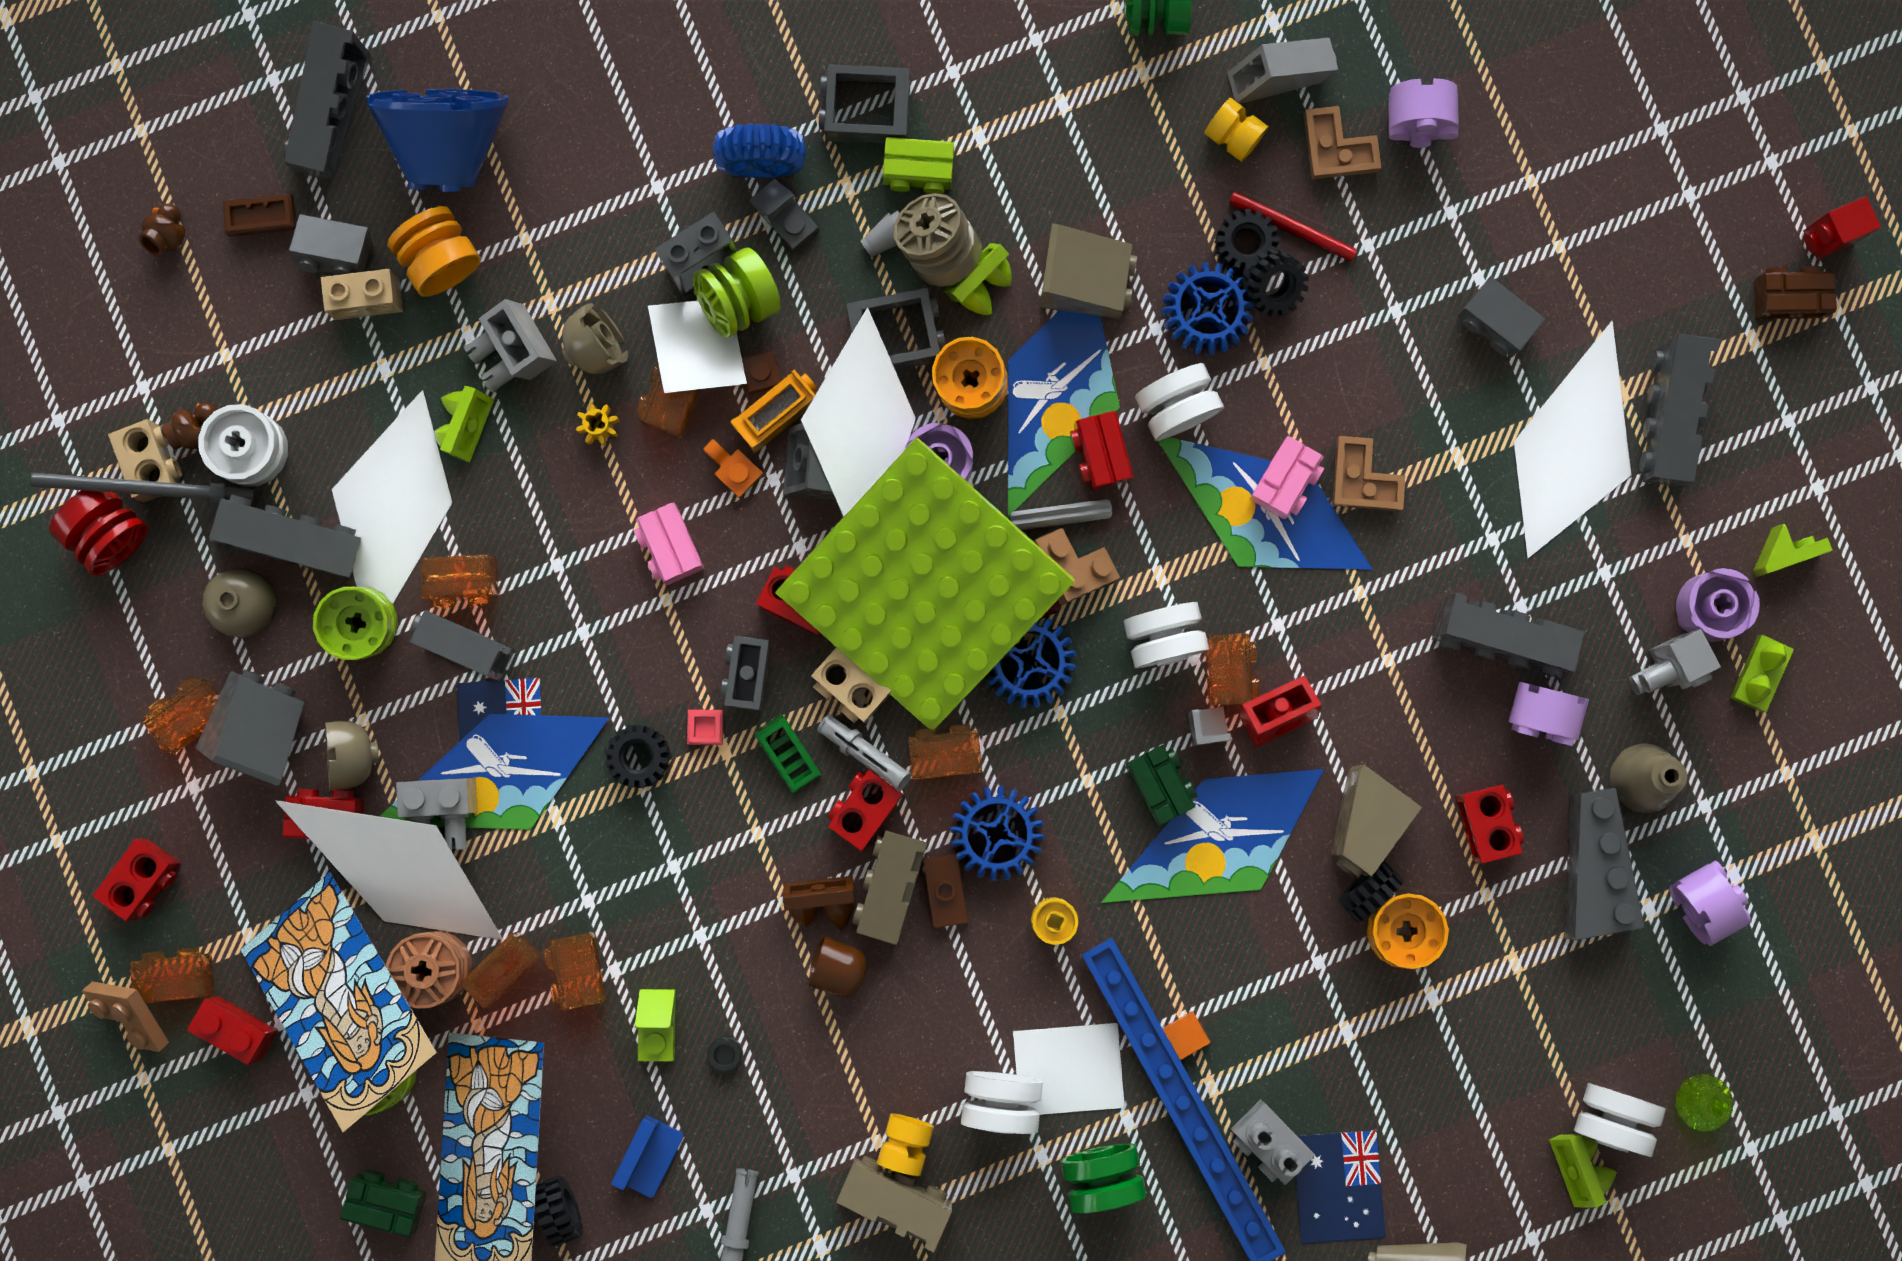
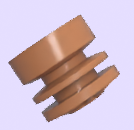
M432 931L414 934L401 940L390 952L386 967L410 1007L416 1009L432 1008L457 998L467 988L472 975V958L467 946L459 938L444 931ZM426 964V968L432 969V974L425 976L423 972L419 971L420 965Z

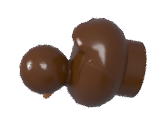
M167 203L162 204L159 208H153V214L145 217L142 222V233L139 235L138 240L147 252L154 256H160L164 251H174L180 248L186 233L182 225H177L181 214L175 205Z
M208 402L197 403L194 413L186 409H179L173 413L170 422L161 425L173 450L181 447L191 450L199 449L198 436L201 431L199 424L203 425L206 419L214 411L218 410L215 405Z

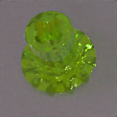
M1696 1074L1689 1079L1683 1080L1680 1089L1675 1092L1677 1096L1675 1108L1681 1117V1121L1695 1130L1712 1131L1718 1129L1727 1122L1732 1114L1733 1099L1727 1085L1715 1076Z

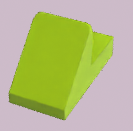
M1781 524L1771 529L1753 572L1756 578L1833 550L1828 538L1815 542L1814 537L1810 536L1792 542L1786 525Z
M640 989L635 1019V1028H638V1061L675 1060L676 989Z

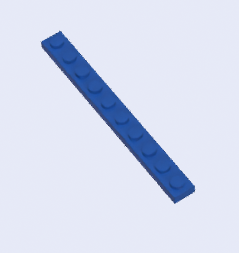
M1111 937L1082 953L1081 955L1249 1260L1272 1261L1286 1253L1113 938Z

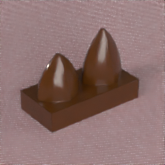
M853 876L784 883V911L789 910L793 919L803 927H808L813 921L818 907L824 908L829 920L840 930L848 923L852 914L853 903H855Z

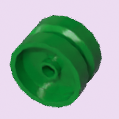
M1126 1143L1096 1147L1069 1155L1060 1161L1064 1180L1071 1183H1079L1067 1192L1070 1211L1073 1213H1093L1133 1204L1147 1197L1143 1176L1129 1173L1140 1165L1136 1144Z

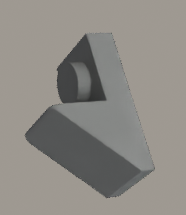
M773 179L749 200V203L793 252L819 231V227L796 202L795 195L776 179Z

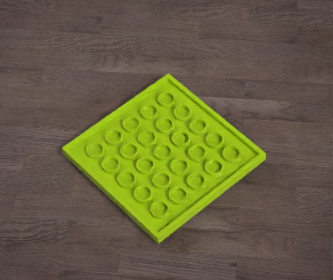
M916 436L775 593L876 683L888 687L891 690L889 694L933 732L1075 582V579Z

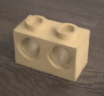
M390 269L321 277L324 311L334 320L403 312L400 279Z
M146 419L108 434L125 480L149 481L150 473L154 469L159 468L160 477L156 482L181 484L179 477H182V471L177 460L170 456L167 448L170 444L163 432L162 426ZM147 436L148 445L143 451L139 452L137 449L138 442ZM130 494L131 498L143 503L160 497Z
M837 647L811 675L817 681L813 688L827 700L834 696L843 705L839 711L853 723L858 719L866 723L890 696L889 693L891 692L888 687L876 683ZM835 666L843 667L846 670V679L839 685H833L827 680L828 671ZM867 689L872 693L873 699L868 707L859 708L854 705L853 696L856 691Z

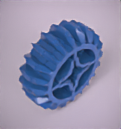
M738 124L735 127H727L725 130L717 133L715 144H713V156L716 168L734 177L781 178L784 175L790 176L793 173H797L804 167L806 147L803 135L795 129L775 124Z
M1204 262L1201 265L1200 273L1194 265L1188 267V276L1179 272L1176 276L1178 283L1170 282L1167 287L1172 294H1164L1162 302L1169 306L1162 308L1161 315L1172 317L1165 322L1164 327L1165 329L1176 327L1171 339L1175 341L1182 336L1185 339L1181 347L1187 349L1191 342L1196 345L1194 353L1197 355L1200 354L1203 346H1206L1209 356L1215 353V345L1218 346L1222 353L1228 350L1227 341L1237 346L1240 342L1238 335L1246 336L1249 331L1244 324H1251L1254 316L1247 313L1254 309L1253 303L1244 301L1247 299L1245 298L1247 289H1239L1244 278L1240 277L1234 282L1231 279L1234 270L1230 268L1226 275L1220 273L1222 269L1220 263L1216 264L1213 271H1209L1208 263ZM1204 284L1219 287L1220 290L1216 293H1208L1201 287L1197 288L1196 286ZM1185 293L1191 297L1190 303L1194 307V312L1191 313L1186 321L1183 318L1180 307L1181 298ZM1229 298H1231L1235 309L1234 322L1231 326L1225 321L1226 315L1222 311V306ZM1217 302L1213 312L1208 311L1198 317L1203 305L1208 307ZM1200 325H1209L1214 331L1219 330L1220 332L1206 334L1196 331L1195 328Z
M1046 619L1043 627L1037 626V621L1026 633L1036 635L1030 647L1027 649L1013 647L1005 655L1018 668L1013 684L1004 676L1000 661L990 671L994 672L996 676L987 680L988 685L992 686L999 682L1002 686L997 689L995 694L1000 697L1006 690L1011 694L1007 699V703L1010 705L1014 702L1015 696L1022 697L1020 708H1026L1027 698H1033L1034 708H1039L1040 696H1044L1046 702L1051 704L1054 700L1050 691L1054 690L1058 695L1062 696L1065 691L1058 683L1061 681L1070 685L1072 682V678L1065 675L1064 671L1071 672L1076 670V665L1066 663V659L1075 657L1076 652L1073 650L1064 652L1063 647L1068 646L1072 641L1069 637L1062 641L1058 640L1057 637L1063 632L1061 626L1056 628L1053 633L1048 630L1052 623L1051 619ZM1045 640L1056 651L1058 669L1051 667L1041 657V649ZM1037 646L1035 662L1039 666L1035 670L1031 667V671L1027 670L1024 677L1021 678L1024 662L1020 660V657L1023 654L1027 657L1028 653H1032L1034 647ZM1032 674L1046 675L1053 679L1046 686L1039 689H1022L1025 681Z
M998 786L997 797H991L990 788L985 787L984 795L986 799L981 801L978 794L973 792L971 798L976 803L975 805L970 807L965 801L960 803V806L968 811L965 817L959 813H954L953 815L955 820L962 821L961 828L956 826L950 827L951 833L961 834V839L951 841V846L963 845L964 851L959 852L956 858L960 860L968 855L971 860L965 865V869L969 871L975 863L978 864L980 868L977 871V877L979 878L983 877L985 869H990L991 881H996L997 870H1003L1005 880H1009L1011 878L1009 868L1014 866L1016 872L1021 875L1024 873L1023 868L1019 865L1022 860L1030 866L1034 864L1033 859L1027 856L1029 851L1036 854L1041 853V848L1033 846L1032 843L1033 839L1044 840V834H1034L1033 828L1043 826V821H1031L1030 816L1035 815L1038 809L1034 807L1027 812L1023 808L1030 800L1027 796L1022 798L1019 804L1015 802L1014 799L1018 792L1015 789H1012L1009 798L1003 797V786ZM1003 804L999 816L993 822L987 823L973 818V815L979 809L987 805ZM1013 809L1018 812L1024 821L1026 840L1014 835L1009 830L1008 821ZM1005 816L1002 825L1006 829L1003 831H1007V836L1013 838L1014 842L1007 839H999L996 844L994 843L992 850L989 851L992 842L988 838L991 836H987V831L981 829L980 825L987 828H995L1000 823L1002 817ZM968 827L981 832L986 838V847L981 858L974 853L969 844ZM1003 844H1009L1022 849L1018 855L1009 861L991 863L996 850Z

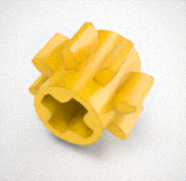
M590 403L589 411L585 414L578 412L583 425L578 426L576 431L580 434L588 432L585 439L588 445H591L596 439L605 447L607 438L610 436L618 437V434L613 429V425L620 422L617 416L608 417L611 408L607 404L600 410L593 403ZM602 420L605 424L603 429H594L591 426L593 421L600 422Z

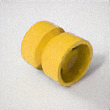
M1230 97L1210 121L1204 134L1218 145L1227 144V152L1242 163L1260 142L1269 126L1254 115L1247 117L1246 109Z
M1056 897L1046 898L1033 909L1031 925L1035 934L1045 943L1052 945L1064 944L1076 933L1078 916L1073 906L1065 900Z
M890 1114L885 1132L889 1140L882 1143L877 1164L899 1173L920 1176L926 1157L922 1149L929 1146L934 1126L909 1116Z

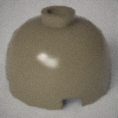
M589 303L575 311L567 319L562 330V343L564 347L562 353L571 366H577L579 369L593 375L603 374L625 363L628 359V351L626 350L622 353L618 343L624 342V339L612 319L602 309L595 312L592 309L594 304Z
M230 569L218 573L208 582L202 595V609L205 619L216 631L229 637L248 638L259 634L270 624L273 607H276V597L272 586L264 577L245 569Z
M351 721L325 722L329 790L343 791L356 788L363 784L370 776L372 763H379L377 742L370 743L367 731L359 724Z

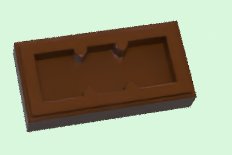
M291 193L223 201L225 234L228 237L295 230L296 228L294 196Z
M957 853L923 858L934 928L968 923L959 862L956 858Z

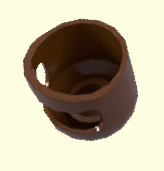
M824 936L813 954L809 986L841 997L854 995L861 987L866 975L867 961L865 955L855 947Z

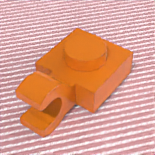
M714 439L703 448L721 466L714 473L715 476L739 499L763 475V472L739 449L730 456Z

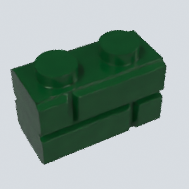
M1161 745L1125 764L1156 827L1196 807L1193 800L1197 799L1198 796L1190 781L1186 780L1183 782L1179 776L1177 769L1182 766L1173 749L1166 751L1164 745Z
M364 1170L363 1174L359 1173L353 1176L349 1182L340 1220L407 1238L415 1234L427 1195V1191L418 1189L419 1183L407 1179H398L397 1183L384 1180L385 1174L373 1170Z

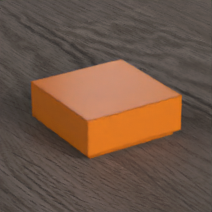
M1193 1011L1162 1028L1180 1060L1211 1043Z

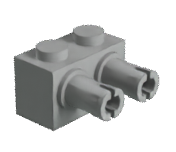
M504 299L478 318L486 332L464 346L467 353L472 351L468 356L476 364L481 363L483 359L494 351H498L502 361L481 374L482 381L488 380L485 386L493 393L514 377L532 380L557 362L524 304Z
M1699 629L1678 635L1648 650L1654 660V665L1630 676L1628 681L1636 695L1644 692L1651 693L1665 685L1667 687L1680 685L1681 689H1685L1690 686L1696 687L1711 680L1713 677L1710 672L1721 666L1705 635Z
M476 778L396 782L398 818L405 817V820L430 824V819H434L435 815H440L441 819L444 818L445 841L450 850L467 849L465 817H469L470 813H477Z
M1261 1099L1231 1128L1237 1135L1233 1142L1247 1157L1253 1152L1262 1161L1258 1168L1272 1182L1279 1178L1286 1185L1315 1156L1303 1141Z

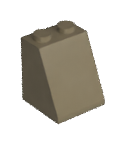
M1052 223L1040 308L1121 319L1123 309L1129 310L1131 304L1132 289H1127L1126 286L1128 276H1134L1137 256L1131 255L1132 244Z
M1366 765L1352 766L1347 773L1331 855L1338 859L1335 864L1338 868L1351 877L1355 875L1358 878L1360 875L1373 876L1422 808Z

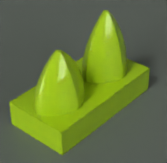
M990 243L982 251L977 267L969 276L954 285L947 286L943 292L952 301L960 302L964 307L975 313L991 315V299L982 281L985 279L989 283L1001 287L1011 286V268L1006 259L1009 253L1001 244Z
M464 386L463 391H455L441 397L444 407L453 417L450 424H445L436 429L434 435L441 447L440 450L470 463L494 399L475 388Z
M1758 635L1730 698L1761 713L1767 712L1794 649L1767 636Z
M1582 1134L1558 1135L1549 1139L1574 1207L1597 1208L1607 1203L1604 1194L1612 1186L1617 1172L1604 1166L1593 1167L1591 1159L1598 1147V1143L1595 1142L1596 1139Z

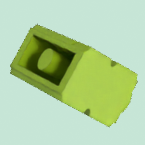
M886 137L883 167L884 185H890V189L897 192H908L910 187L924 188V192L928 194H943L944 189L951 190L954 142Z

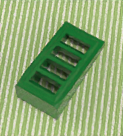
M783 714L753 732L792 794L822 775ZM783 728L785 730L784 734L772 742L768 743L766 741L767 737L779 729ZM789 740L792 741V746L775 755L773 752L775 749ZM797 752L800 753L801 757L783 767L781 762ZM806 763L809 769L791 779L788 774Z

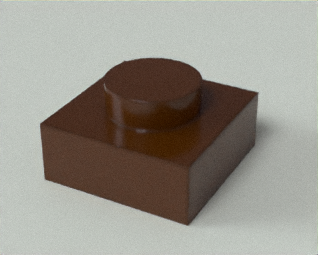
M773 351L742 359L749 395L772 389L781 382Z

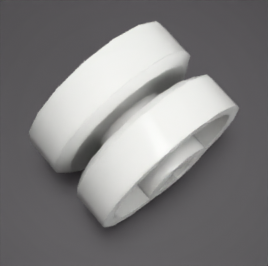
M1203 363L1191 365L1168 374L1143 388L1135 395L1142 413L1152 414L1159 412L1148 423L1155 441L1167 439L1191 429L1217 415L1224 409V405L1217 392H1201L1211 381Z
M243 404L227 405L214 411L203 423L198 436L199 453L204 464L216 475L244 487L261 486L273 480L282 471L288 457V440L282 427L259 410Z
M1198 602L1183 603L1153 610L1123 621L1128 639L1141 640L1150 638L1149 642L1137 645L1131 651L1135 669L1154 665L1158 667L1189 659L1190 656L1210 650L1205 632L1200 630L1182 632V629L1197 625L1202 619Z
M966 1072L964 1092L971 1097L983 1100L968 1101L963 1104L961 1124L995 1133H1037L1039 1112L1032 1107L1020 1104H1032L1040 1101L1043 1081L1033 1077L1008 1073Z
M1588 1083L1583 1101L1588 1106L1602 1110L1604 1113L1602 1117L1588 1112L1579 1113L1574 1131L1596 1139L1595 1142L1626 1153L1631 1151L1652 1157L1657 1139L1653 1134L1637 1129V1123L1650 1127L1661 1126L1666 1108Z

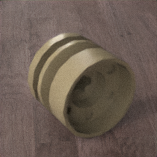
M932 193L920 196L910 202L899 213L894 224V239L897 246L904 253L906 259L910 261L918 276L929 285L938 287L954 285L967 278L977 267L982 255V243L957 202L948 195Z

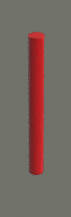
M1235 191L1228 203L1243 211L1251 209L1253 214H1256L1257 210L1263 212L1261 217L1266 219L1268 216L1272 219L1270 224L1276 225L1352 262L1357 252V249Z

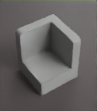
M1224 707L1203 710L1195 709L1188 712L1193 746L1232 740L1231 733H1227Z

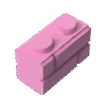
M1287 436L1251 495V501L1268 509L1282 519H1286L1290 513L1297 515L1307 497L1302 495L1307 484L1309 483L1314 486L1324 470L1319 465L1323 456L1294 438Z
M674 502L636 519L639 528L635 529L634 533L641 548L648 547L653 559L647 562L655 580L662 578L663 583L670 585L705 569L680 511Z

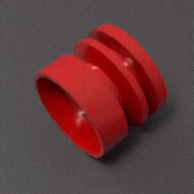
M81 490L57 511L49 525V533L66 550H75V559L79 563L84 564L85 569L91 575L99 576L117 568L139 548L148 533V525L142 519L137 518L136 513L132 509L123 508V501L116 493Z

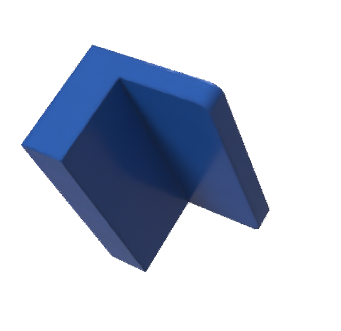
M647 1115L642 1120L611 1185L623 1191L628 1186L649 1198L654 1197L684 1134Z

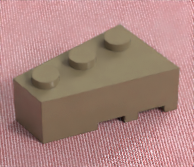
M886 830L884 837L878 835L872 856L878 857L874 871L868 869L862 888L868 891L864 904L858 903L852 921L853 924L858 925L856 933L895 945L898 944L927 842Z
M866 1156L862 1160L854 1159L836 1202L873 1222L879 1221L895 1228V1233L904 1238L908 1234L926 1242L924 1248L933 1253L952 1213V1201L946 1199L948 1193L931 1185H928L926 1190L915 1185L916 1179L912 1176L895 1172V1175L882 1170V1166L878 1165L876 1160Z

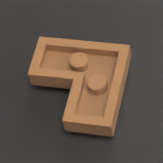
M1339 106L1305 109L1303 115L1312 180L1380 172L1382 167L1377 135L1343 139Z
M1338 436L1336 441L1332 506L1402 511L1404 507L1406 475L1371 473L1373 439Z
M1063 528L1033 541L1075 579V582L1058 599L1061 606L1120 578L1105 547L1078 559Z
M92 981L82 990L89 1001V1010L100 1019L105 1018L121 1022L128 1033L126 1035L128 1041L135 1048L160 1052L169 1043L137 989Z

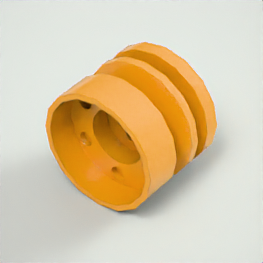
M445 206L430 208L416 214L401 224L388 238L387 246L397 256L396 260L402 267H408L406 275L421 297L437 295L451 289L471 275L481 262V257L466 236H460L462 228L457 221H454L455 217L450 209Z
M976 337L957 338L946 344L936 355L932 367L933 384L944 406L954 415L966 419L983 418L995 412L1004 402L1008 390V376L998 350L990 343ZM971 376L973 379L977 378L979 385L973 388L972 385H967L965 378Z
M1408 893L1393 896L1387 899L1385 904L1377 908V911L1373 914L1371 913L1368 918L1367 937L1370 947L1380 960L1390 966L1406 969L1428 966L1440 957L1447 945L1449 928L1446 917L1436 903L1422 895ZM1403 921H1406L1407 927L1413 928V935H1408L1406 942H1404V937L1397 935L1396 932L1397 928L1403 926Z

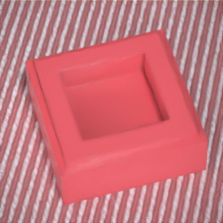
M688 710L687 744L723 745L724 710Z

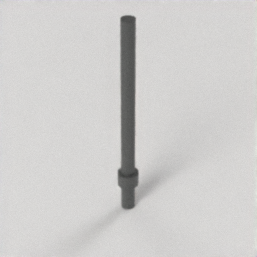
M31 472V487L207 499L209 503L219 504L221 498L230 500L231 495H235L253 502V489L225 487V483L210 482L209 486Z

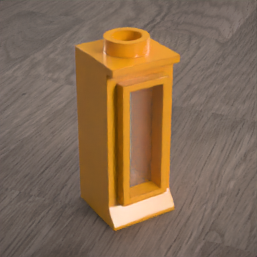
M794 369L791 374L738 417L731 420L730 423L736 432H739L748 443L751 450L756 453L806 412L815 397L814 392L818 388L806 373L800 377Z

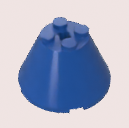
M426 89V95L420 96L417 93H407V90H392L371 93L366 96L367 105L408 181V188L424 190L429 189V185H439L440 191L444 192L461 191V187L476 186V180L509 104L508 95H504V98L500 99V93L465 89Z

